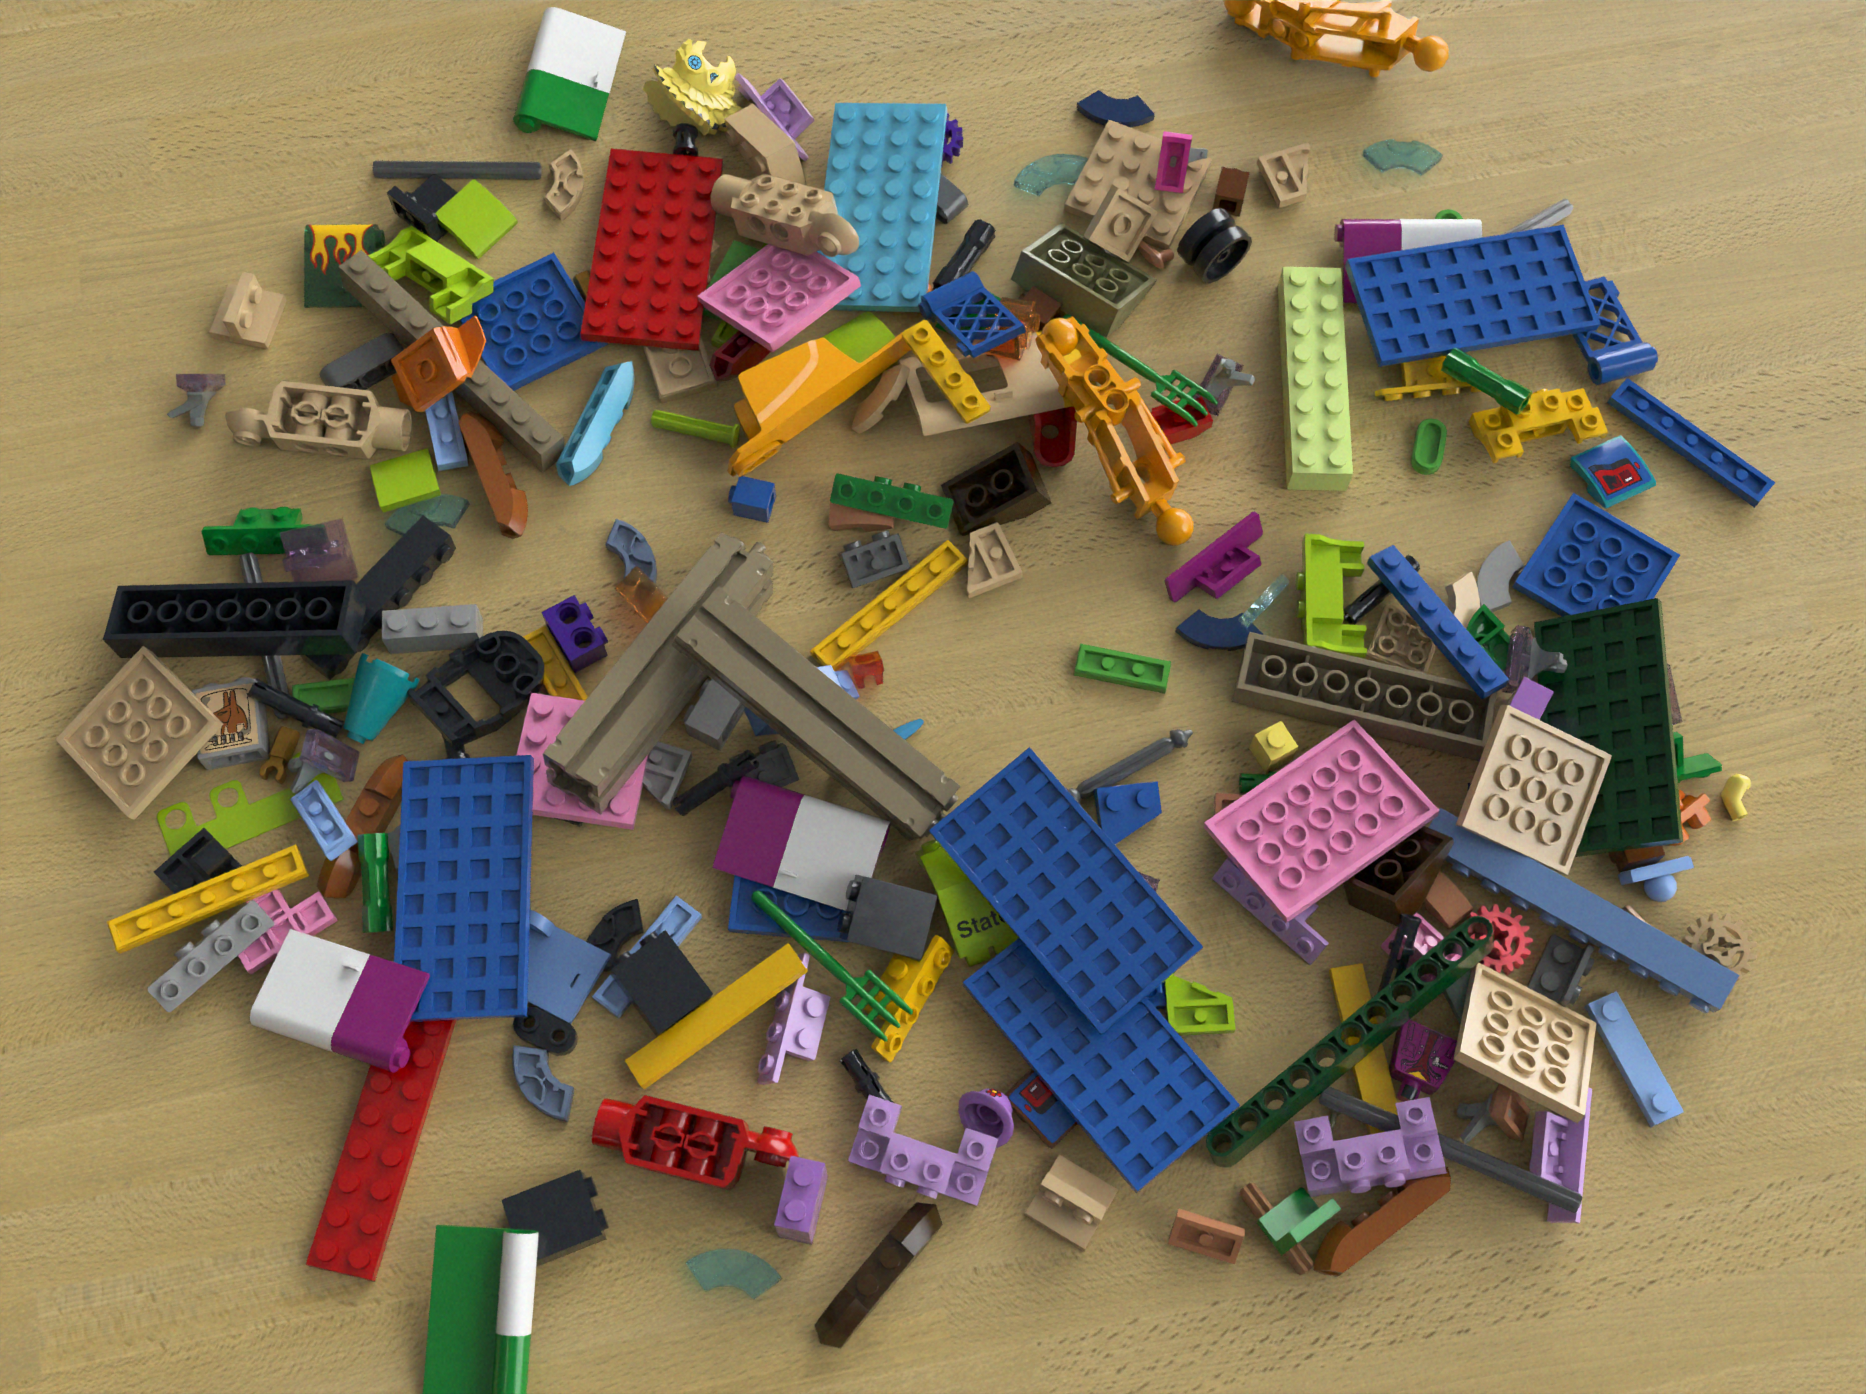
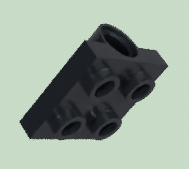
M202 828L159 866L154 873L175 894L237 869L242 865L205 828Z

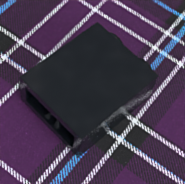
M855 875L854 881L851 880L846 890V899L849 900L846 913L843 912L838 921L837 930L841 932L839 939L922 959L938 895Z
M666 930L659 935L656 931L650 933L639 942L642 947L632 955L629 951L621 954L612 962L615 967L610 972V975L656 1037L675 1025L713 995Z
M581 1169L501 1200L510 1229H526L539 1232L536 1267L606 1240L604 1230L608 1229L609 1225L603 1209L597 1210L593 1197L598 1196L596 1185L592 1176L586 1178Z

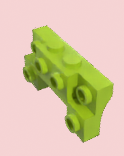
M413 226L401 230L396 238L386 247L368 255L394 281L407 276L434 293V295L429 297V311L450 325L472 314V304L493 293L494 278Z
M1305 533L1302 540V571L1297 572L1295 581L1296 590L1301 591V600H1297L1296 618L1301 619L1304 645L1365 659L1367 655V648H1364L1366 625L1342 624L1344 619L1343 576H1362L1365 570V565L1362 564L1361 553L1364 549L1363 541L1337 540L1321 534Z

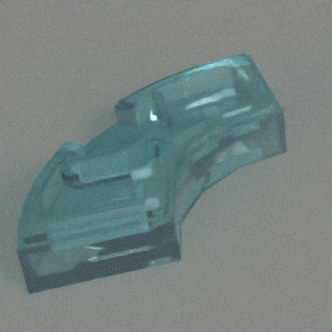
M1395 139L1377 142L1364 149L1362 154L1381 173L1390 169L1404 168L1412 170L1420 176L1438 164L1443 157L1439 151L1424 143L1414 140L1412 142L1395 141Z
M1056 154L1040 158L1027 165L1014 180V187L1040 196L1045 189L1055 184L1067 183L1075 185L1088 158L1072 154Z
M442 494L441 496L399 508L388 518L385 526L387 529L403 536L424 515L438 526L454 529L470 504L467 499Z
M1281 573L1238 618V621L1245 627H1248L1289 585L1290 580Z
M737 1249L711 1250L685 1262L705 1292L716 1287L733 1286L745 1291L755 1300L782 1280V1277L769 1263L754 1254Z

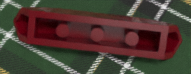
M738 330L712 354L709 366L716 381H728L737 378L741 372L759 364L771 351Z

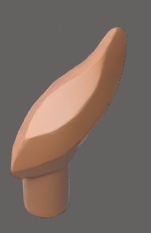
M1143 241L1137 247L1150 264L1161 269L1164 267L1163 263L1174 259V253L1171 249L1158 252Z

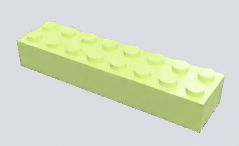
M1283 267L1278 282V307L1287 489L1347 491L1353 476L1341 268Z

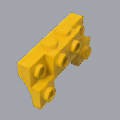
M1560 388L1549 391L1541 389L1531 395L1528 404L1518 415L1501 406L1472 413L1469 420L1474 437L1483 443L1493 463H1497L1499 459L1511 456L1520 458L1524 453L1521 445L1522 442L1564 433L1567 426L1577 444H1581L1585 439L1599 436L1603 439L1608 434L1598 407L1592 408L1584 388L1561 393Z

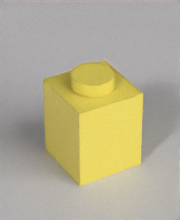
M1281 720L1255 734L1249 749L1266 774L1291 761L1298 749V745Z

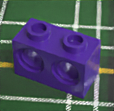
M575 595L541 612L548 629L575 673L608 656L604 646L608 643V640L600 626L594 628L590 621L594 617L585 602L580 604ZM570 617H575V618H577V619H576L573 623H571V624H565V623H564V621H565L567 618H570ZM584 641L592 642L590 646L586 648L578 647L579 644Z

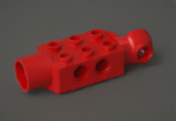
M644 1095L635 1105L604 1098L598 1109L592 1131L593 1145L623 1152L625 1163L633 1167L728 1191L739 1182L748 1151L755 1153V1161L781 1168L786 1167V1163L790 1161L791 1156L799 1157L797 1148L791 1141L793 1134L767 1126L763 1127L762 1133L751 1131L743 1119Z

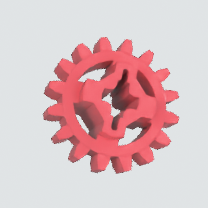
M1494 904L1489 912L1485 906H1481L1477 914L1471 912L1467 919L1474 916L1488 919L1493 927L1494 940L1499 939L1500 944L1498 941H1494L1493 950L1479 963L1499 973L1502 969L1506 975H1509L1514 971L1513 966L1519 969L1524 964L1523 959H1526L1531 954V951L1525 947L1529 946L1533 939L1524 935L1530 927L1520 926L1519 922L1522 916L1511 917V908L1509 907L1502 913L1499 912L1498 904ZM1480 933L1481 936L1476 940H1482L1486 935ZM1475 934L1471 935V938L1474 939V940H1475ZM1515 941V951L1511 956L1512 949L1510 945Z

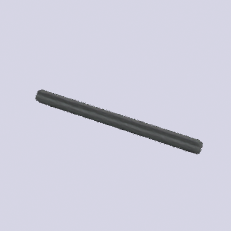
M1329 1086L1319 1096L1318 1102L1384 1132L1401 1129L1398 1115ZM1438 1133L1443 1157L1572 1213L1578 1211L1582 1202V1195Z

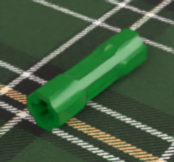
M1453 348L1442 363L1441 371L1460 382H1466L1494 398L1498 404L1517 415L1521 413L1531 399L1532 391L1513 380L1499 376L1480 365L1475 358L1457 348Z
M388 833L358 835V853L361 863L363 892V933L393 931L388 878Z

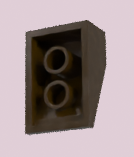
M1019 442L1010 445L941 485L945 497L954 501L951 512L961 536L969 535L973 531L997 522L999 525L1026 518L1052 503L1032 454Z
M1423 826L1343 883L1349 905L1398 927L1402 913L1414 915L1421 908L1454 844V839Z

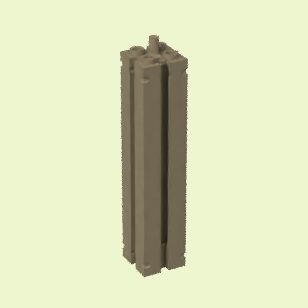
M722 532L715 540V544L707 549L556 736V741L550 744L543 752L545 766L549 767L546 770L549 784L568 795L572 793L579 797L581 803L600 815L608 806L609 800L614 799L709 677L693 664L685 654L680 653L672 646L676 635L718 586L728 593L731 599L739 602L754 616L761 610L762 604L767 602L772 596L773 581L771 577L773 576L774 562L764 554L766 547L762 543L756 542L750 551L747 552L745 551V544L740 539L729 537Z
M719 586L676 635L672 643L676 650L685 654L693 664L880 818L890 821L891 827L896 828L908 841L914 838L921 839L924 835L926 837L929 836V830L946 817L943 811L947 812L959 798L955 793L961 787L951 778H947L942 770L739 602L731 599L728 593Z

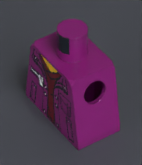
M1412 1020L1407 1021L1396 1031L1389 1065L1391 1078L1402 1082L1396 1098L1405 1102L1418 1099L1420 1091L1429 1095L1434 1094L1456 1061L1454 1060L1457 1040Z

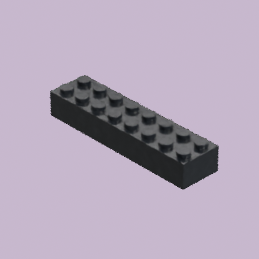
M354 580L118 586L103 640L120 658H132L142 646L152 651L158 658L356 654L368 599Z

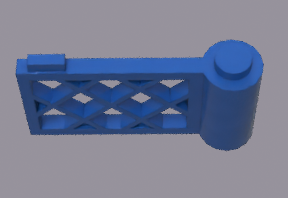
M974 271L921 296V303L918 304L925 320L930 319L933 323L937 321L958 342L956 347L964 357L971 355L972 358H975L1026 332L1024 325L983 286L981 279ZM982 299L985 300L983 305H973ZM952 314H959L958 317H948ZM967 314H978L977 317H966ZM987 314H998L997 317H986ZM961 326L972 327L971 330H960ZM980 327H991L990 330H979ZM1000 327H1010L1006 330H999ZM974 339L984 340L976 345L972 344Z
M1605 276L1585 281L1588 291L1600 287L1605 295L1603 300L1591 295L1590 297L1593 305L1600 307L1597 315L1601 325L1612 329L1609 337L1595 331L1572 334L1588 363V373L1592 382L1595 385H1601L1653 370L1658 362L1657 350L1649 343H1643L1617 298L1620 293L1612 280L1607 281ZM1605 309L1615 313L1618 318L1617 321L1601 317L1602 310ZM1615 331L1628 335L1630 341L1621 342L1612 337ZM1590 338L1605 344L1602 349L1592 351L1587 341Z

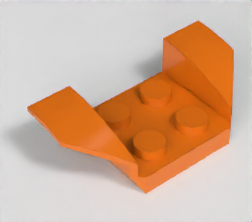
M473 316L458 328L448 326L432 328L391 359L397 372L391 379L400 402L413 407L416 412H425L434 403L464 383L466 377L472 378L486 343V338L477 316Z

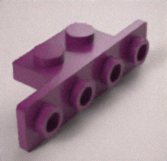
M1254 511L1168 576L1164 582L1169 599L1175 603L1196 586L1215 599H1218L1261 566L1260 556L1247 548L1263 535L1259 514Z

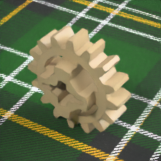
M1717 913L1710 914L1708 921L1703 916L1696 920L1698 927L1690 925L1686 929L1692 936H1685L1681 942L1740 975L1737 981L1742 979L1741 972L1748 973L1752 970L1747 962L1757 959L1755 954L1750 953V949L1758 946L1757 942H1749L1747 939L1753 933L1752 930L1743 932L1740 929L1743 921L1740 919L1734 924L1731 923L1730 914H1725L1721 920H1719ZM1708 930V933H1706L1707 940L1702 944H1698L1702 933ZM1726 931L1730 932L1736 939L1728 935ZM1716 944L1718 947H1724V949L1731 948L1722 954L1720 951H1714V949L1707 950ZM1740 953L1738 962L1731 968L1732 957Z

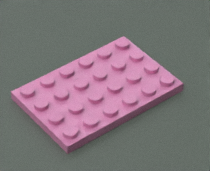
M1354 719L1205 821L1204 829L1284 922L1287 923L1438 816L1440 810Z

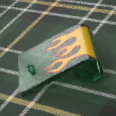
M377 224L306 225L304 233V307H364L343 287L338 266L360 250L368 256L379 251L381 247H385L384 230H379Z

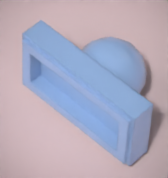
M1686 856L1620 872L1618 876L1621 885L1645 880L1644 891L1647 896L1657 902H1666L1674 896L1677 890V882L1671 873L1692 869L1694 865L1691 857Z

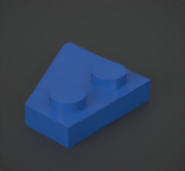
M1158 781L1093 789L1098 826L1114 845L1162 813Z

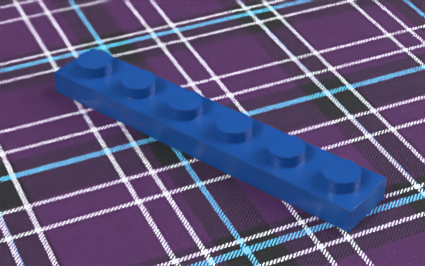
M1628 378L1612 394L1607 402L1754 508L1776 483Z
M1394 545L1369 557L1367 565L1481 699L1507 686L1509 678Z

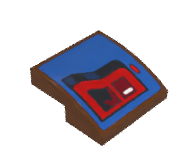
M1032 1068L1005 1093L1011 1103L1012 1110L1024 1123L1030 1126L1049 1149H1053L1078 1125Z

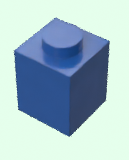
M745 476L739 477L737 485L731 486L728 496V503H732L733 515L768 523L776 500L775 483Z

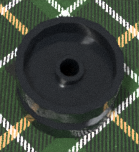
M1218 208L1203 215L1185 232L1179 242L1177 252L1187 265L1194 266L1196 275L1204 283L1209 284L1225 277L1244 259L1251 247L1252 239L1242 227L1235 226V220L1225 209Z

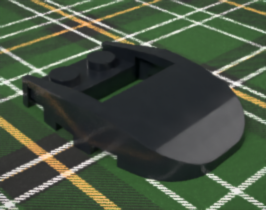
M495 631L476 639L475 645L464 651L458 648L449 654L450 659L438 669L434 667L426 674L427 682L416 692L410 688L407 694L410 702L424 714L454 750L499 730L529 704L531 693L538 694L542 687L544 662L541 655L521 635L511 631ZM469 673L501 708L499 710L500 713L486 721L481 719L476 722L445 687Z

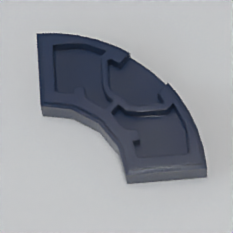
M1100 90L1078 102L1076 108L1086 118L1104 126L1108 120H1112L1132 128L1153 121L1155 113L1138 95L1129 99H1116L1105 95Z
M1200 609L1178 625L1175 630L1186 641L1207 650L1209 648L1227 651L1243 649L1249 632L1263 635L1243 613L1233 618L1219 619L1208 616Z

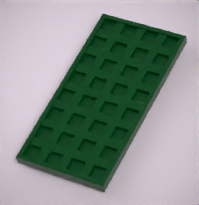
M1658 598L1534 622L1535 638L1538 646L1547 652L1562 653L1563 659L1567 661L1564 673L1542 671L1537 674L1538 684L1554 691L1540 721L1612 755L1575 857L1682 843L1683 834L1662 602Z

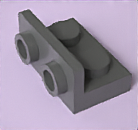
M889 530L872 535L873 542L862 545L861 541L858 540L843 546L845 552L839 553L838 556L843 561L852 588L910 568L899 533L890 535Z
M776 740L758 747L760 752L755 753L757 758L751 762L753 763L758 760L759 767L745 775L780 787L800 780L786 744H777ZM741 754L729 758V762H731Z
M1552 934L1526 987L1564 1007L1569 1003L1573 1005L1582 990V987L1578 986L1581 976L1586 977L1594 964L1595 959L1590 957L1594 947L1587 945L1582 949Z

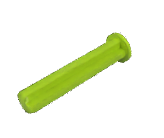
M654 410L651 416V424L656 428L728 443L732 448L736 447L739 440V424L729 426L661 410Z

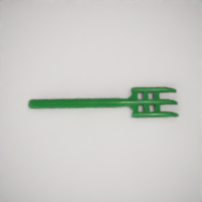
M1066 314L1063 316L1064 319H1068L1069 317H1071L1070 314ZM1076 319V321H1077L1080 325L1083 324L1082 322H1080L1079 320ZM1086 326L1089 329L1088 334L1100 349L1103 348L1106 353L1145 379L1155 383L1156 390L1151 392L1152 398L1189 421L1193 426L1197 427L1198 423L1183 409L1187 404L1197 409L1204 416L1208 415L1205 408L1193 399L1197 393L1215 406L1218 404L1217 400L1206 389L1177 370H1173L1171 375L1160 376L1152 368ZM1177 379L1180 383L1175 387L1172 383ZM1189 387L1191 390L1187 394L1184 393L1183 390ZM1166 390L1171 392L1167 397L1162 395ZM1176 397L1181 399L1177 405L1172 402Z
M760 890L752 893L751 900L835 978L846 985V996L841 997L839 1003L875 1036L884 1042L888 1040L886 1035L872 1022L878 1015L896 1028L900 1027V1023L885 1009L891 1001L908 1014L913 1013V1010L871 970L865 971L863 977H852L837 960ZM871 981L875 986L867 992L863 988ZM882 991L886 996L878 1002L874 997ZM858 994L862 1000L855 1006L851 1001ZM867 1005H870L873 1010L866 1016L861 1011Z

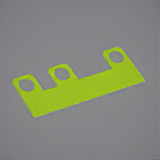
M301 752L295 754L293 759L300 757ZM320 773L307 784L308 786L317 780L333 803L344 800L334 773ZM231 780L213 788L209 793L217 816L216 819L196 826L189 805L186 802H179L160 810L157 814V820L171 857L202 828H205L225 849H228L297 820L301 816L290 800L296 795L290 788L249 804L242 784L238 780ZM226 788H233L238 792V801L231 807H223L218 802L219 793ZM173 810H181L186 815L185 824L178 829H170L165 823L166 816Z

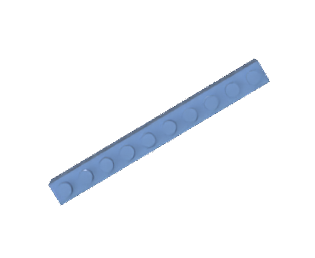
M1442 808L1439 809L1438 816L1433 819L1429 828L1454 839V844L1445 861L1453 865L1451 867L1453 871L1466 878L1472 875L1481 880L1480 885L1491 893L1498 894L1500 891L1511 897L1509 902L1519 909L1527 911L1530 908L1541 914L1539 919L1554 928H1557L1558 925L1570 931L1568 935L1572 939L1585 945L1587 942L1594 944L1600 948L1598 952L1602 956L1615 962L1617 959L1624 961L1630 965L1628 969L1637 976L1647 979L1648 976L1660 982L1659 987L1674 996H1677L1678 993L1691 999L1689 1004L1697 1010L1708 1013L1709 1010L1716 1012L1721 1009L1740 975L1530 857L1501 847L1456 826L1458 817Z

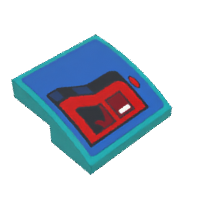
M1621 435L1570 458V467L1588 483L1587 492L1605 509L1656 486V480L1646 463Z

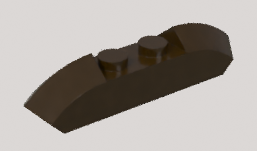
M916 1202L837 1294L814 1325L820 1344L842 1348L943 1225L936 1204Z

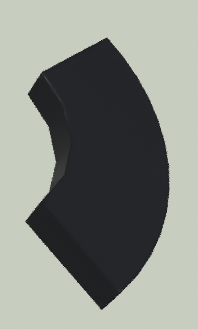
M638 899L625 902L605 914L586 941L611 954L602 973L611 971L615 967L612 962L618 957L622 946L628 940L644 933Z

